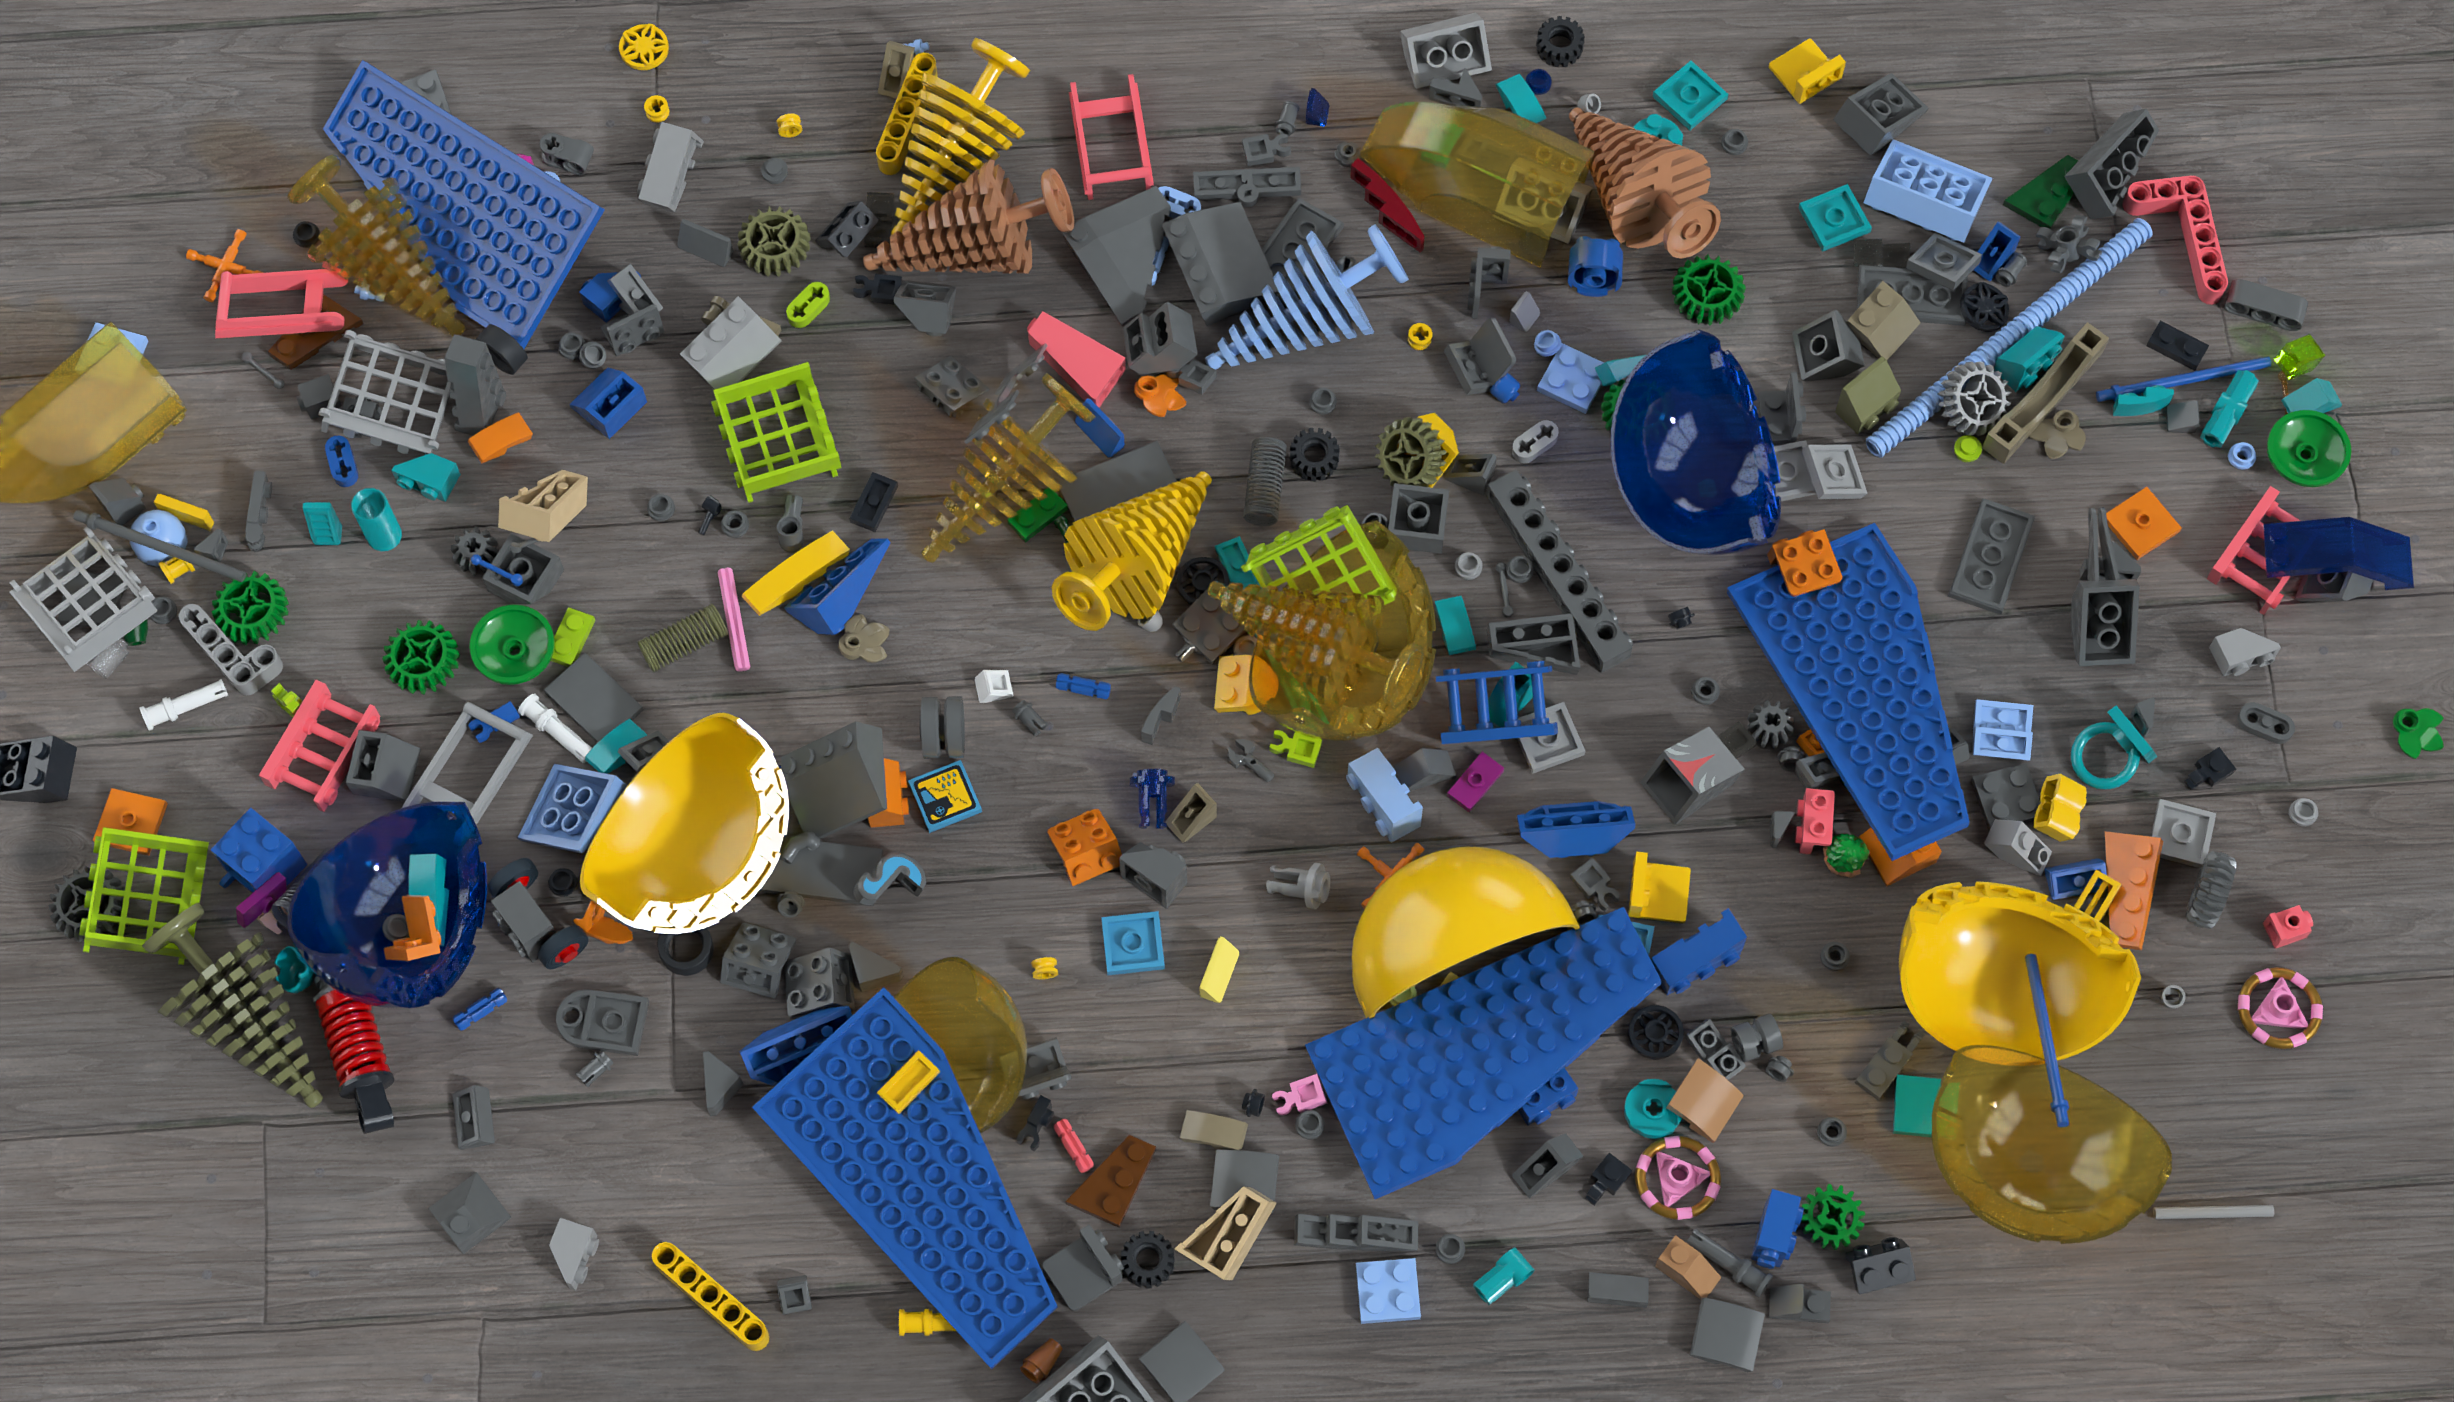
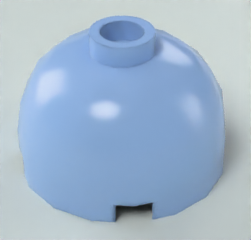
M159 509L147 511L141 514L131 526L132 530L186 549L188 543L186 530L181 521L168 511ZM130 541L131 548L137 558L146 565L159 567V562H166L173 558L170 555Z

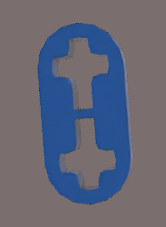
M340 435L333 436L325 444L330 471L336 484L341 487H350L358 480V470L353 450L345 437ZM341 445L343 457L338 458L335 452L336 446ZM343 465L348 470V476L345 478L342 477L341 466Z

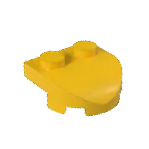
M1252 655L1219 656L1214 709L1218 713L1245 711L1248 715L1261 712V707L1268 700L1272 701L1276 694L1277 680L1275 674L1262 660Z

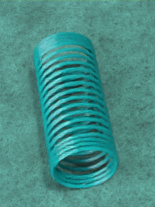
M365 488L358 491L352 499L351 510L368 544L378 551H389L395 548L402 538V530L385 494L375 488Z

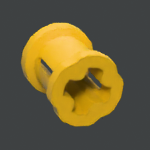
M175 557L166 562L161 561L158 563L170 584L174 583L176 578L186 572L195 571L191 563Z

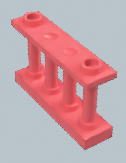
M2272 486L2266 491L2207 577V580L2215 585L2221 577L2225 579L2229 577L2264 599L2266 602L2260 610V613L2265 615L2270 607L2274 610L2284 597L2280 593L2311 547L2313 545L2317 548L2327 535L2323 529L2328 521L2323 519L2315 530L2278 507L2279 503L2275 500L2280 491ZM2266 515L2270 518L2272 515L2309 539L2302 550L2298 549L2263 527L2265 525L2261 522L2263 517ZM2250 536L2254 538L2258 536L2295 560L2286 571L2251 549L2247 540ZM2235 557H2244L2278 578L2280 582L2273 592L2235 568L2236 565L2232 563Z
M315 680L259 776L263 783L272 789H276L279 782L282 783L284 781L315 795L313 801L320 811L325 812L328 805H332L336 800L338 788L349 771L358 731L375 732L380 724V715L376 707L371 704L363 714L332 700V694L327 685ZM327 709L357 723L358 725L351 737L349 738L318 724L317 718L321 711ZM313 733L344 747L337 761L335 762L304 748L302 743L307 735ZM299 757L330 773L322 786L290 772L288 767L292 760Z

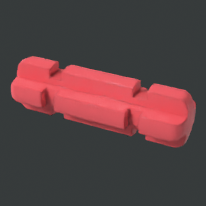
M1062 1119L1055 1123L1054 1130L1058 1137H1062L1061 1142L1072 1160H1076L1075 1165L1081 1173H1085L1094 1167L1093 1161L1089 1154L1086 1155V1149L1075 1131H1072V1126L1068 1120Z

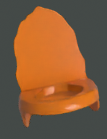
M592 900L584 917L573 920L576 925L583 929L587 936L596 938L604 943L624 944L633 940L632 931L627 926L605 917V910Z

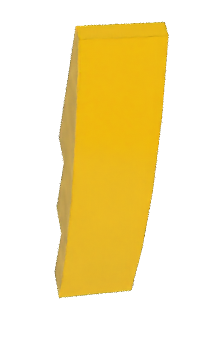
M832 530L763 576L742 594V598L760 616L798 595L803 590L804 585L825 574L827 567L847 557L850 549Z

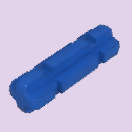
M1059 673L1056 679V688L1059 690L1067 691V689H1071L1073 693L1092 697L1095 694L1097 698L1108 699L1111 684L1102 681L1098 684L1095 683L1096 680L1078 676L1070 678V675Z
M496 988L489 993V997H482L465 1008L467 1011L464 1013L460 1011L454 1015L452 1019L460 1031L466 1029L471 1025L470 1022H477L494 1011L493 1007L496 1005L500 1007L506 1003L507 997L500 988Z

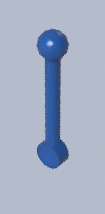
M477 554L471 557L473 565H481L510 579L514 586H520L523 583V578L520 574L512 575L482 560L481 556Z

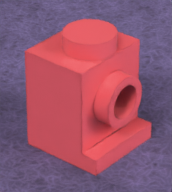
M2300 905L2278 913L2269 914L2263 925L2276 949L2307 938L2312 931L2310 927H2313V920L2310 913L2302 911ZM2291 919L2294 926L2290 925L2288 920Z

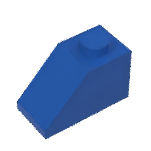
M618 272L598 273L593 279L587 280L579 291L583 305L606 323L621 309L618 306L622 302L607 282Z

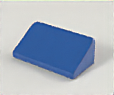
M1087 398L1076 416L1075 423L1108 458H1111L1124 448V434L1091 399Z
M2091 859L2044 869L2052 900L2081 895L2095 870L2107 875L2106 864L2101 859ZM2098 879L2090 893L2097 892L2103 880Z

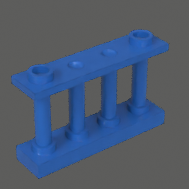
M1544 661L1527 662V668L1461 674L1460 668L1443 670V675L1436 676V682L1447 681L1451 726H1448V731L1441 733L1442 744L1558 734L1557 722L1550 723L1549 718H1546L1542 673L1552 671V666H1544ZM1531 674L1535 719H1532V724L1521 725V720H1518L1514 675ZM1503 676L1507 721H1504V727H1493V722H1490L1486 678ZM1475 679L1479 723L1476 724V729L1465 730V725H1462L1458 680Z

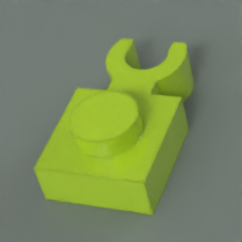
M278 683L271 690L272 696L279 707L291 717H294L303 701L294 692L290 691L288 693Z
M1281 730L1274 731V738L1280 739L1282 744H1270V752L1274 754L1287 752V761L1311 768L1315 767L1322 745L1321 738L1295 731L1292 739Z

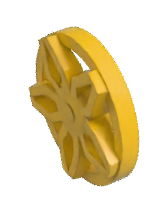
M641 24L624 31L619 42V52L622 60L629 67L637 70H650L659 66L666 59L669 52V43L661 29L653 24ZM648 31L651 32V35L649 37L645 36L648 33ZM655 33L658 34L662 38V40L657 38L655 39ZM632 36L636 38V40L633 41L629 37ZM627 42L629 46L624 50V45ZM663 51L661 55L656 60H654V53ZM639 57L643 64L635 63L631 60Z

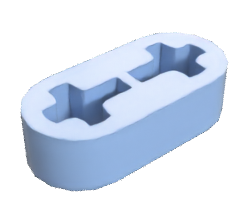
M1163 186L1158 188L1164 197H1169V201H1167L1171 206L1169 217L1177 218L1185 214V209H1188L1189 206H1193L1194 211L1201 210V204L1197 198L1171 187Z

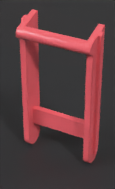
M1133 74L1128 75L1130 96L1079 102L1076 82H1070L1071 92H1069L1084 192L1088 196V200L1093 199L1092 185L1144 178L1146 190L1154 185L1138 86L1134 81ZM1133 112L1142 167L1090 174L1082 119Z
M339 268L239 275L223 272L220 282L215 338L340 330L344 327L345 321L341 314L337 312L321 313L323 289L345 286L348 283V273ZM306 289L303 314L228 319L230 294Z

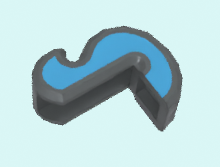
M892 852L882 857L874 868L872 877L868 872L861 876L854 887V897L859 904L872 906L896 878L904 887L918 897L926 885L925 872L915 859L904 853Z

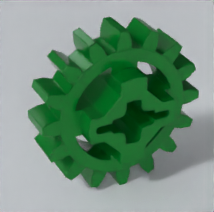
M1828 1184L1825 1192L1820 1187H1817L1814 1191L1815 1196L1808 1194L1805 1199L1808 1204H1802L1801 1206L1804 1208L1803 1213H1806L1802 1216L1801 1223H1807L1803 1233L1811 1232L1813 1234L1811 1242L1814 1243L1818 1239L1821 1240V1248L1823 1249L1828 1243H1831L1833 1249L1837 1250L1839 1242L1848 1247L1850 1238L1857 1240L1859 1237V1233L1856 1230H1862L1865 1225L1859 1221L1865 1216V1211H1858L1862 1203L1861 1200H1852L1853 1191H1850L1847 1195L1844 1194L1842 1185L1839 1186L1837 1191H1833L1832 1185ZM1832 1199L1838 1200V1201L1842 1202V1204H1841V1203H1838V1202H1835V1201H1833ZM1818 1204L1820 1215L1813 1219V1210ZM1828 1213H1830L1831 1216L1837 1215V1220L1835 1221L1833 1218L1828 1219ZM1851 1215V1226L1847 1230L1845 1219ZM1822 1230L1830 1232L1832 1235L1824 1233Z

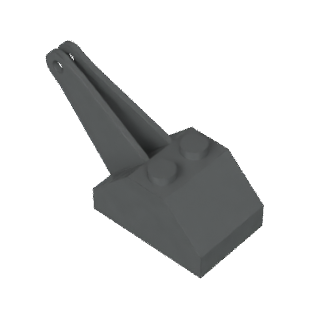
M2104 507L2098 508L2097 523L2095 508H2089L2088 581L2079 582L2071 602L2070 624L2075 660L2079 666L2135 664L2140 585L2136 579L2120 580L2107 524L2106 510ZM2098 531L2105 581H2099Z

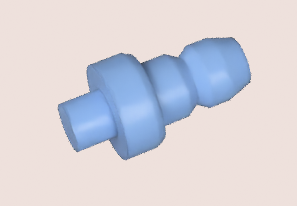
M917 39L914 43L904 44L914 47L916 55L929 50V43H923L922 39Z
M366 283L362 287L356 285L354 293L360 294V299L368 300L369 298L385 301L387 295L381 290L377 291L371 288V285Z

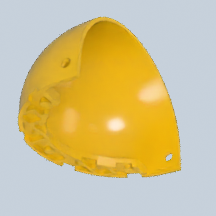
M727 713L709 715L695 722L674 737L633 778L598 828L588 848L581 869L580 886L583 894L625 924L665 934H679L700 930L718 923L720 919L733 911L737 912L756 895L771 875L781 855L779 851L783 837L787 834L789 819L788 790L782 770L778 767L772 754L773 751L766 741L740 718Z
M1468 846L1440 850L1422 856L1396 871L1378 888L1369 900L1359 919L1353 940L1352 978L1354 990L1365 1017L1371 1019L1375 1017V1014L1381 1007L1402 992L1457 963L1534 933L1559 927H1567L1568 931L1573 928L1577 930L1580 926L1567 900L1557 886L1542 871L1526 860L1513 854L1485 847Z
M1976 881L1975 886L1962 887L1960 882L1944 884L1921 894L1916 904L1910 909L1903 929L1899 951V973L1904 999L1910 1012L1925 1031L1942 1044L1961 1054L1987 1062L2008 1065L2045 1063L2025 961L2026 955L2035 954L2037 956L2057 1061L2090 1049L2104 1040L2119 1026L2130 1009L2141 980L2138 964L2130 949H2123L2118 944L2119 937L2083 911L2067 903L2064 908L2047 901L2048 896L2042 893L2011 885Z

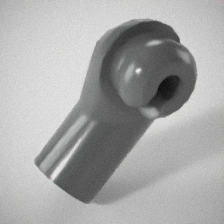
M812 831L795 835L790 838L779 858L785 863L791 864L800 849L807 847L809 850H816L821 843L820 838L815 836V833Z

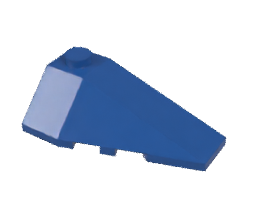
M888 538L870 539L845 558L844 562L846 564L844 566H840L833 571L830 569L823 574L825 580L813 588L811 585H808L784 607L785 610L817 634L835 635L842 631L845 627L844 624L852 617L890 545Z

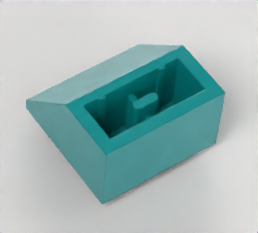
M2036 326L1997 358L1994 372H2002L2000 378L2008 381L2007 385L2015 392L2023 386L2025 388L2030 387L2036 381L2037 375L2041 371L2047 372L2054 364L2056 356L2062 351L2061 344L2065 336L2061 332Z

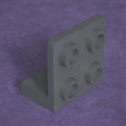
M655 304L632 315L626 313L600 326L616 357L632 352L636 346L646 341H653L665 332Z
M1791 372L1786 390L1758 392L1757 400L1762 446L1794 443L1797 440L1798 434H1802V422L1806 421L1805 406L1800 404V397H1803V383L1798 381L1797 372Z
M742 923L723 956L720 983L775 999L779 992L781 970L796 944V938L756 925Z
M826 948L785 962L788 1016L796 1017L825 1007L849 1006L851 1011L855 1010L851 954L833 948Z

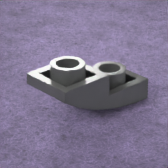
M1706 1019L1684 1035L1701 1060L1727 1080L1746 1067L1731 1043H1726L1711 1019Z

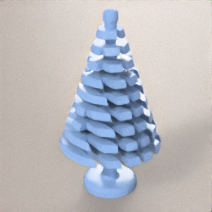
M1374 224L1368 229V235L1376 248V252L1343 273L1340 272L1316 234L1311 231L1307 235L1306 240L1328 282L1303 245L1300 244L1295 250V254L1315 291L1313 292L1294 261L1288 258L1284 263V267L1301 300H1299L1281 272L1278 271L1273 280L1288 308L1285 309L1273 289L1267 284L1262 293L1274 316L1271 317L1263 304L1256 297L1251 303V307L1260 326L1257 327L1247 311H1244L1240 316V321L1247 334L1242 335L1237 326L1233 324L1229 329L1233 342L1228 344L1225 338L1222 337L1217 343L1220 350L1216 353H1211L1205 358L1206 365L1215 370L1220 368L1225 362H1228L1231 367L1240 365L1236 357L1240 353L1248 363L1254 362L1256 357L1251 349L1253 345L1256 346L1264 359L1271 358L1273 354L1265 340L1267 336L1281 355L1288 354L1290 351L1279 331L1280 329L1284 331L1296 350L1307 349L1300 332L1293 322L1295 320L1314 347L1324 345L1308 312L1311 313L1313 319L1331 343L1339 342V335L1327 316L1322 303L1346 338H1356L1357 334L1336 296L1339 297L1364 335L1374 334L1366 314L1350 287L1382 267H1387L1398 283H1404L1409 280L1398 258L1377 225Z

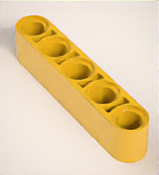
M919 53L913 58L877 146L878 167L885 175H894L902 168L909 150V140L914 138V135L911 133L913 123L918 125L920 123V120L915 117L916 107L926 108L918 100L919 92L912 93V91L923 90L932 93L921 82L923 73L938 77L935 58L929 53ZM929 68L927 71H921V69ZM911 112L910 115H903V113ZM897 134L903 135V136L898 137V138H897V137H893V136H895V135H897ZM886 157H894L893 159L885 160Z
M663 1242L655 1246L652 1251V1260L661 1274L746 1348L752 1351H759L766 1347L769 1342V1333L764 1323L675 1245ZM664 1254H674V1259L671 1263L666 1265L660 1263V1258ZM685 1273H696V1278L691 1283L681 1282ZM708 1291L718 1292V1296L713 1302L703 1301V1297ZM730 1310L740 1311V1315L735 1321L725 1320V1315ZM755 1328L762 1330L759 1339L754 1341L747 1339V1334L750 1330Z

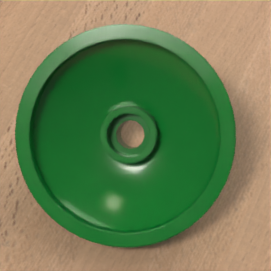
M2299 410L2283 416L2275 423L2268 436L2267 453L2274 469L2286 480L2299 486L2321 487L2336 481L2345 472L2351 459V443L2344 428L2332 417L2318 411ZM2300 454H2305L2308 459L2302 458Z
M506 605L490 611L477 623L470 638L471 658L479 672L491 681L506 685L524 683L538 676L550 663L555 648L554 633L547 619L535 609L523 605ZM514 649L520 650L517 655L511 654Z

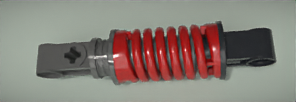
M331 918L305 924L307 943L312 951L318 972L315 984L320 990L313 998V1004L319 1010L318 1015L322 1021L321 1026L327 1040V1047L330 1050L334 1070L337 1071L336 1078L340 1082L339 1095L345 1099L355 1100L359 1123L364 1134L394 1127V1117L385 1094V1089L390 1087L395 1079L389 1065L385 1063L387 1058L386 1054L383 1053V1044L380 1043V1034L377 1033V1024L374 1023L375 1017L371 1012L372 1006L366 1002L369 998L368 987L364 982L355 981L356 972L353 967L348 966L336 919Z

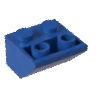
M607 367L569 405L604 436L610 439L647 403L643 387L626 373Z

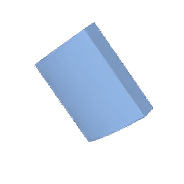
M1975 700L1973 755L2030 761L2033 732H2031L2033 705Z

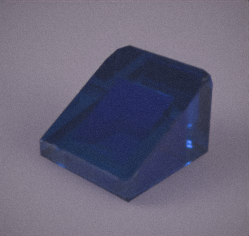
M1311 88L1309 91L1306 123L1308 125L1324 127L1327 124L1330 106L1328 101L1315 88Z

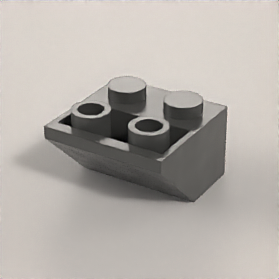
M359 730L346 784L353 795L405 802L411 793L421 749L388 734Z

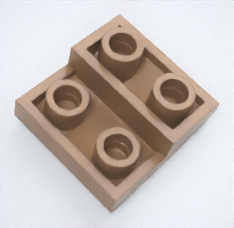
M1698 1058L1666 1108L1689 1122L1690 1129L1714 1143L1744 1095L1724 1076Z

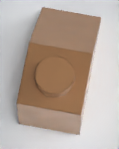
M1676 1235L1658 1258L1655 1266L1700 1300L1707 1298L1721 1279V1276L1700 1252Z

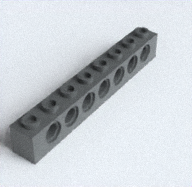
M1514 470L1489 483L1486 496L1526 558L1533 563L1535 572L1563 614L1573 613L1575 634L1599 671L1603 673L1630 658L1633 646L1632 639L1626 631H1621L1616 614L1612 609L1608 610L1606 608L1601 591L1598 587L1593 588L1586 568L1582 564L1578 565L1571 545L1568 542L1564 543L1561 539L1557 524L1554 520L1550 521L1546 516L1545 506L1539 498L1535 499L1531 493V485L1525 476L1521 477L1518 471ZM1519 500L1522 501L1524 505L1515 506L1514 504H1512V501ZM1534 522L1538 527L1530 528L1526 523ZM1543 544H1548L1552 546L1553 549L1544 550L1540 546ZM1557 566L1565 567L1567 571L1560 573L1556 571L1554 568ZM1576 588L1579 589L1582 593L1579 595H1574L1570 593L1569 590ZM1593 611L1597 616L1587 617L1583 612ZM1606 633L1610 635L1611 639L1603 640L1598 635Z

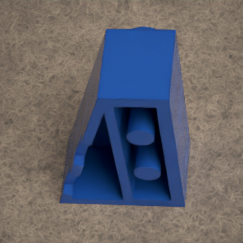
M1729 908L1721 912L1723 917L1720 921L1709 927L1704 923L1698 927L1700 932L1685 940L1681 938L1651 958L1661 979V987L1666 995L1674 991L1676 994H1680L1691 986L1690 983L1698 978L1705 980L1716 972L1715 969L1724 964L1728 967L1740 959L1739 955H1741L1747 936Z

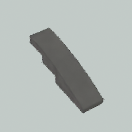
M1297 1214L1294 1224V1245L1343 1250L1416 1252L1418 1250V1221L1368 1215L1350 1217L1330 1214L1327 1217Z

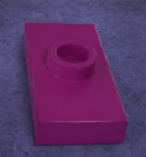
M1482 751L1447 792V796L1470 813L1501 776L1505 768Z
M279 872L275 873L236 907L237 923L245 929L262 913H268L272 909L271 906L287 890L286 878Z

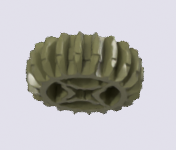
M769 206L766 213L758 209L757 217L749 215V223L742 222V231L738 233V249L741 251V258L743 261H746L749 269L754 267L757 274L764 270L765 275L768 277L772 272H776V275L780 277L781 271L785 270L790 274L791 266L799 268V260L806 261V252L810 250V233H808L807 225L805 222H802L799 214L794 216L791 209L784 213L783 208L780 206L777 211H773ZM760 235L762 239L758 242L759 246L754 248V241ZM792 235H794V243L790 248H788L787 243L790 241L789 238Z
M1406 417L1403 420L1397 419L1392 424L1387 425L1384 428L1385 432L1378 436L1382 442L1377 443L1375 447L1380 450V454H1376L1374 458L1380 459L1381 464H1379L1377 469H1384L1385 473L1382 478H1390V486L1394 487V483L1429 487V485L1437 481L1436 477L1441 476L1443 472L1440 467L1447 463L1441 459V456L1445 455L1447 451L1441 450L1440 445L1445 440L1437 439L1439 431L1431 430L1432 423H1423V419H1413V417ZM1404 453L1417 454V456L1405 455Z

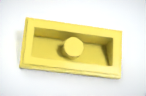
M1220 936L1218 938L1199 987L1202 998L1216 1003L1222 1001L1239 957V951L1224 937Z

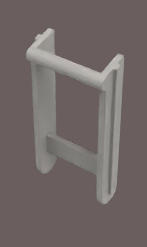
M467 702L457 722L406 799L401 814L410 817L422 799L425 798L465 819L459 827L454 840L455 843L463 845L533 735ZM474 718L515 738L514 743L475 804L433 783L467 731L468 724Z

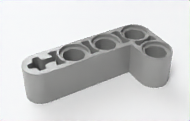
M188 604L180 610L179 620L188 635L240 694L247 696L256 693L281 673L283 662L275 648L271 645H260L244 657L200 606ZM196 619L201 623V626L197 628L193 620ZM216 637L214 642L206 643L209 638ZM233 656L231 661L223 663L226 657ZM273 658L269 664L262 665L265 659ZM250 675L247 681L239 682L242 677Z

